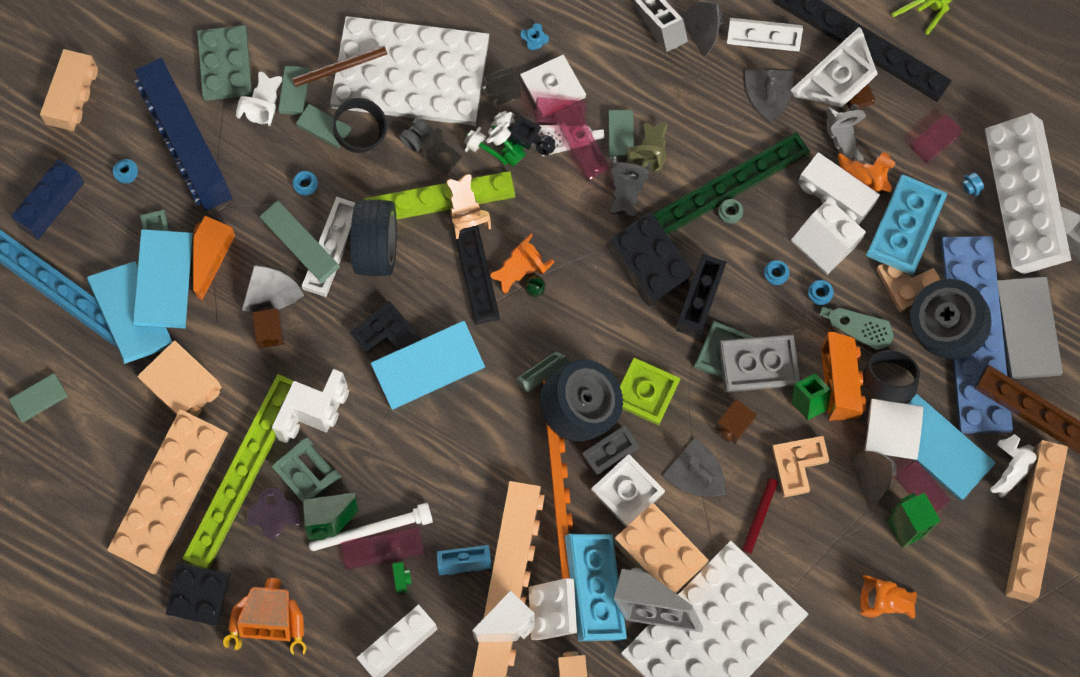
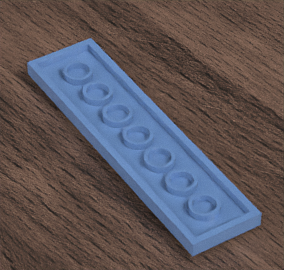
M993 236L943 237L941 248L944 279H957L972 285L981 293L991 313V331L985 344L974 354L966 358L952 360L959 431L962 434L1011 433L1013 430L1011 411L974 389L984 368L988 365L1007 376Z

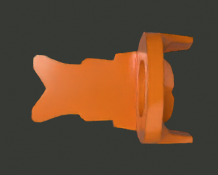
M882 152L874 165L867 163L864 165L858 161L848 159L841 153L838 154L839 167L875 192L881 189L887 192L892 190L887 173L889 168H893L896 162L890 158L888 153Z
M530 234L510 253L511 257L503 262V266L500 269L490 273L492 279L500 281L503 293H507L511 285L515 281H520L526 274L530 275L534 271L543 274L554 263L552 259L544 264L542 263L540 253L529 243L533 234Z
M863 575L865 582L860 598L861 615L874 618L883 613H905L910 618H915L916 592H907L905 588L897 587L891 581L886 582L882 579ZM876 588L874 607L871 608L868 604V595L872 589Z

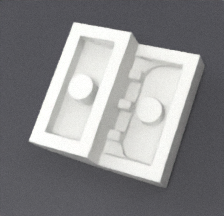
M871 398L864 451H876L884 455L917 460L922 429L923 406Z

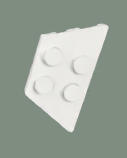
M858 27L791 89L792 95L801 99L843 107L878 75L862 29Z

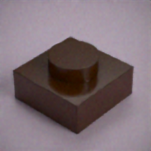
M867 84L847 103L849 108L856 104L861 109L874 104L875 98Z

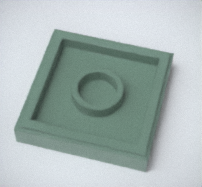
M713 320L694 368L723 379L718 342L720 340L755 337Z

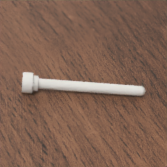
M428 502L417 505L418 508L413 509L411 513L338 533L335 537L313 540L309 543V549L316 551L414 522L417 524L422 523L423 525L433 523Z

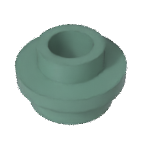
M734 199L723 201L718 209L719 217L726 223L738 222L743 216L741 203ZM732 209L735 214L728 215L726 210Z

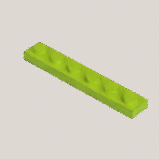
M510 171L471 178L470 188L478 204L515 198ZM447 183L364 198V200L393 201L396 209V219L435 213L452 208L450 200L451 190Z

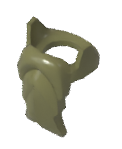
M661 122L656 127L649 123L644 124L645 139L642 141V145L627 149V163L646 167L648 162H650L649 173L657 172L663 168L667 158L665 150L666 141L664 140L667 129L666 122Z

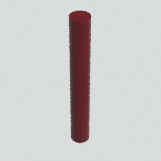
M768 478L742 551L752 554L778 484V481Z

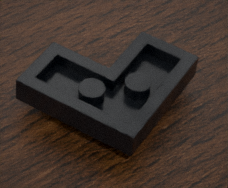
M390 301L350 332L366 353H369L386 338L397 351L422 340Z

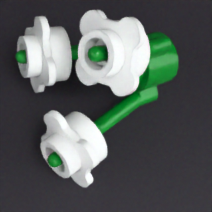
M507 111L499 112L494 117L495 121L491 124L492 127L488 131L490 136L486 142L490 143L492 141L496 146L503 143L506 146L501 151L504 156L483 143L486 136L480 132L481 127H478L476 132L471 130L469 134H466L464 143L467 144L465 152H468L469 149L476 152L480 147L500 160L504 166L509 163L514 167L527 155L523 150L524 147L507 140L511 135V127L515 124L513 118L515 114L512 112L507 113Z

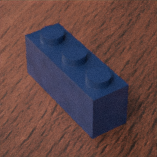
M57 159L12 214L11 218L20 229L39 240L82 187L84 181L78 171Z

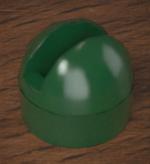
M534 275L529 277L525 283L527 294L531 297L541 296L545 291V281L540 276ZM530 282H535V283L540 284V285H542V286L539 287V286H537V285H535V284H531Z

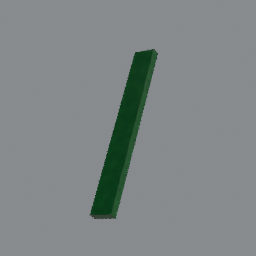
M795 132L656 211L653 215L666 234L669 235L720 206L723 201L736 197L809 155L810 150L798 133Z

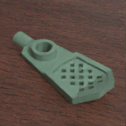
M822 307L819 316L829 319L832 327L855 338L856 341L875 351L889 348L894 336L890 323L887 320L842 308H837L833 311ZM841 318H846V319H848L849 324H847V325L841 324V323H840V319H841Z

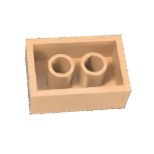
M654 503L614 539V545L636 568L644 570L675 593H678L708 562V559Z

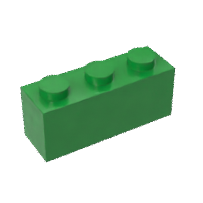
M914 492L902 498L901 502L896 505V508L891 511L892 515L887 520L902 548L924 538L941 521L925 492L918 496Z

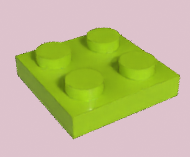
M633 358L620 385L623 394V410L659 426L681 378L637 358Z

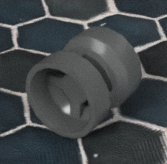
M416 118L411 123L409 130H404L399 137L410 150L417 153L423 147L422 143L428 141L434 135V132L423 120Z

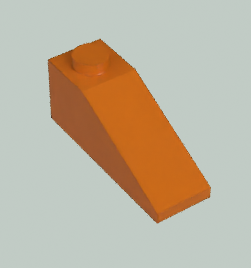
M204 216L202 222L197 223L193 232V291L200 300H203L236 236L231 226Z

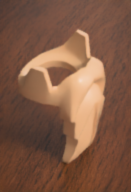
M470 174L464 175L458 181L453 179L447 180V185L451 190L450 200L452 208L450 211L456 239L459 238L460 230L463 228L484 223L487 229H491L489 212L480 210L478 202L475 201L474 193L471 191Z

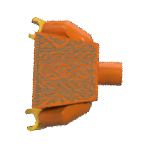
M268 578L266 579L265 588H251L248 596H244L232 608L228 627L230 635L226 636L223 640L225 648L229 647V642L232 638L236 641L234 649L239 650L242 646L240 637L290 641L291 637H294V642L290 646L291 653L294 655V645L300 643L303 646V655L305 654L307 647L302 641L304 636L303 614L296 601L290 599L289 591L280 589L282 582L279 579Z

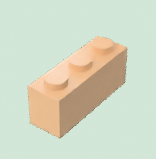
M63 49L40 113L46 125L74 131L76 124L80 123L83 114V104L88 101L90 96L89 87L92 80L96 79L98 67L92 56Z

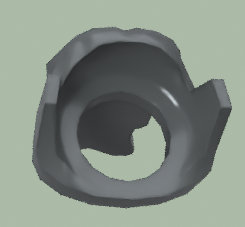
M614 157L611 172L614 177L615 203L610 209L611 214L625 213L629 217H635L634 204L637 202L638 193H641L644 182L647 181L650 162H648L646 167H642L632 163H618L617 157Z

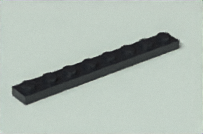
M774 0L773 2L840 44L860 27L876 66L937 103L952 81L820 0Z

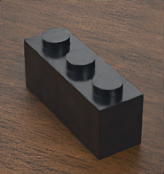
M702 254L677 323V332L700 339L722 279L726 261Z

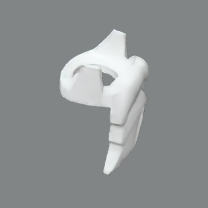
M259 72L258 87L254 89L252 97H240L236 117L240 119L243 112H245L249 121L258 124L268 123V126H271L276 110V91L283 79L280 76L269 79L264 72Z
M1015 434L1007 439L999 440L997 443L999 447L1013 457L1009 467L1002 474L1001 479L990 489L991 492L998 493V496L1001 498L1005 497L1022 481L1037 460V456L1033 452L1035 448L1030 444L1017 448L1020 438Z

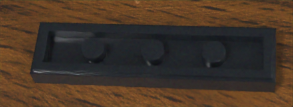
M476 225L460 230L459 238L456 239V244L475 325L500 320L479 227Z

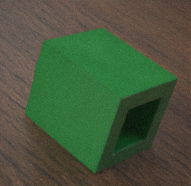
M815 373L794 384L792 404L807 420H810L828 410L831 389Z

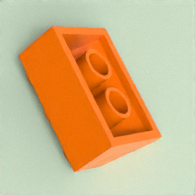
M828 332L820 347L824 383L831 389L829 408L827 410L828 421L859 419L863 411H866V398L861 396L860 386H863V373L858 371V362L861 359L860 347L856 346L855 338L835 332Z

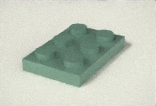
M246 25L197 31L204 101L252 96Z

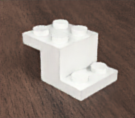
M333 369L323 392L293 381L272 426L279 441L289 444L290 439H294L299 431L300 424L298 422L326 433L330 426L334 427L339 416L337 412L340 403H345L349 394V389H347L348 386L342 372Z

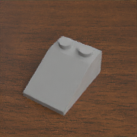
M642 569L621 570L614 600L626 621L703 632V626L693 605Z

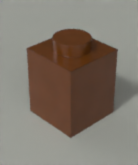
M263 307L257 312H252L255 338L259 349L285 345L281 315L278 308Z
M736 399L717 422L715 427L718 430L717 434L726 442L732 441L736 444L754 422L757 414Z

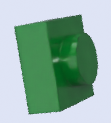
M403 562L392 563L397 594L408 593L407 585L412 584L410 569H405Z

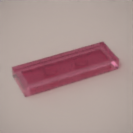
M576 104L553 115L587 181L610 170L605 157Z
M420 528L342 543L347 570L425 555Z

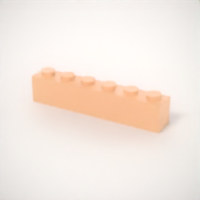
M1044 440L1034 447L1033 452L1036 454L1037 460L1029 471L1005 593L1007 597L1030 603L1038 599L1040 595L1068 446Z

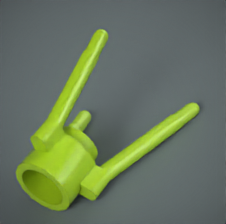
M915 0L893 12L891 16L896 17L921 3L923 4L917 8L918 12L928 6L933 10L939 9L938 14L925 31V34L928 35L943 14L950 9L948 4L952 0Z

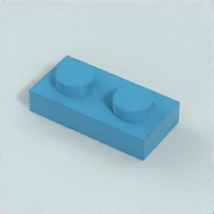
M489 545L437 551L439 575H454L461 572H479L484 569H492Z

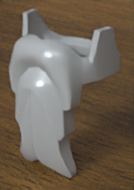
M856 104L850 107V111L844 113L837 112L828 107L826 109L828 116L826 120L827 132L833 139L835 147L839 153L848 159L859 162L863 161L864 158L856 147L857 142L853 135V125L866 117L865 112L860 110Z

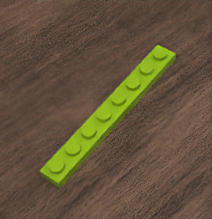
M277 374L183 557L185 562L210 568L276 439L272 426L293 384V380Z

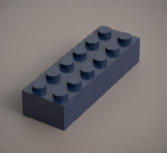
M162 57L136 69L135 72L138 79L134 82L197 206L202 204L205 211H208L233 199L226 181Z

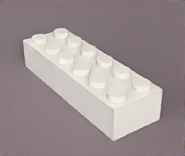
M1029 113L985 128L1012 268L1022 274L1071 261L1043 121L1033 113Z

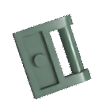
M309 438L302 440L272 465L274 471L302 503L305 499L317 498L342 477L314 449V443ZM305 453L323 473L325 478L319 481L301 461L300 455Z

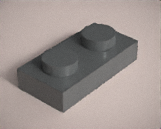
M624 425L583 452L582 457L597 477L624 459L628 454L630 455L639 449V444Z

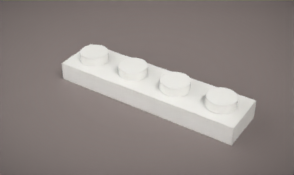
M336 197L319 244L339 264L351 234L355 202ZM308 270L302 284V289L327 297L336 271L321 284Z

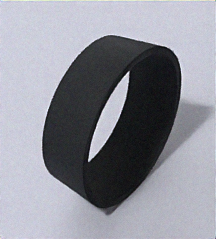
M349 99L342 103L335 112L333 121L334 136L338 143L348 151L355 153L367 152L380 144L387 132L386 116L377 104L368 99ZM353 108L363 109L371 113L379 126V136L375 144L360 148L345 142L339 135L336 127L339 116L346 110Z
M895 350L877 352L871 357L863 371L865 387L870 393L882 400L889 402L907 401L918 390L919 367L911 357ZM880 362L898 364L908 370L915 381L906 386L886 384L873 373L872 365Z

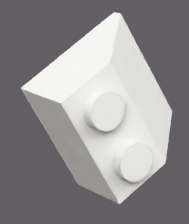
M827 199L809 217L791 239V242L828 275L861 243L866 231L832 200Z
M510 591L472 630L474 639L477 642L517 641L520 636L525 639L535 628L533 626L535 624V613Z

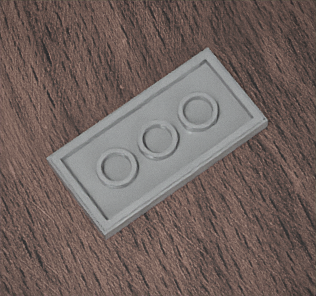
M1047 277L997 280L1002 330L1010 378L1024 379L1061 376L1063 370Z

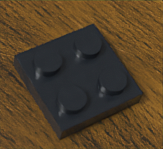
M181 561L177 562L166 615L218 626L220 624L230 573Z

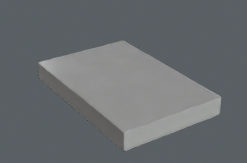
M794 334L720 340L718 342L725 392L793 387L795 383L801 381Z

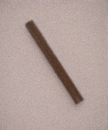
M384 45L293 77L292 80L295 87L388 55Z

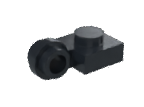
M521 115L511 129V135L507 138L528 150L535 143L537 146L536 150L544 156L553 153L556 148V141L551 136L543 135L541 137L538 135L541 126Z

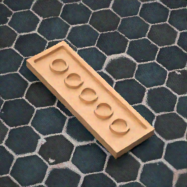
M180 409L107 551L152 574H156L228 432Z

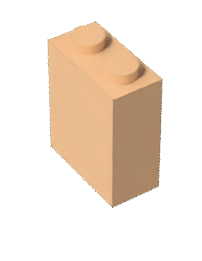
M175 340L137 376L142 384L176 416L179 410L182 409L197 417L201 412V408L207 402H212L220 393L219 390L222 388L218 380Z

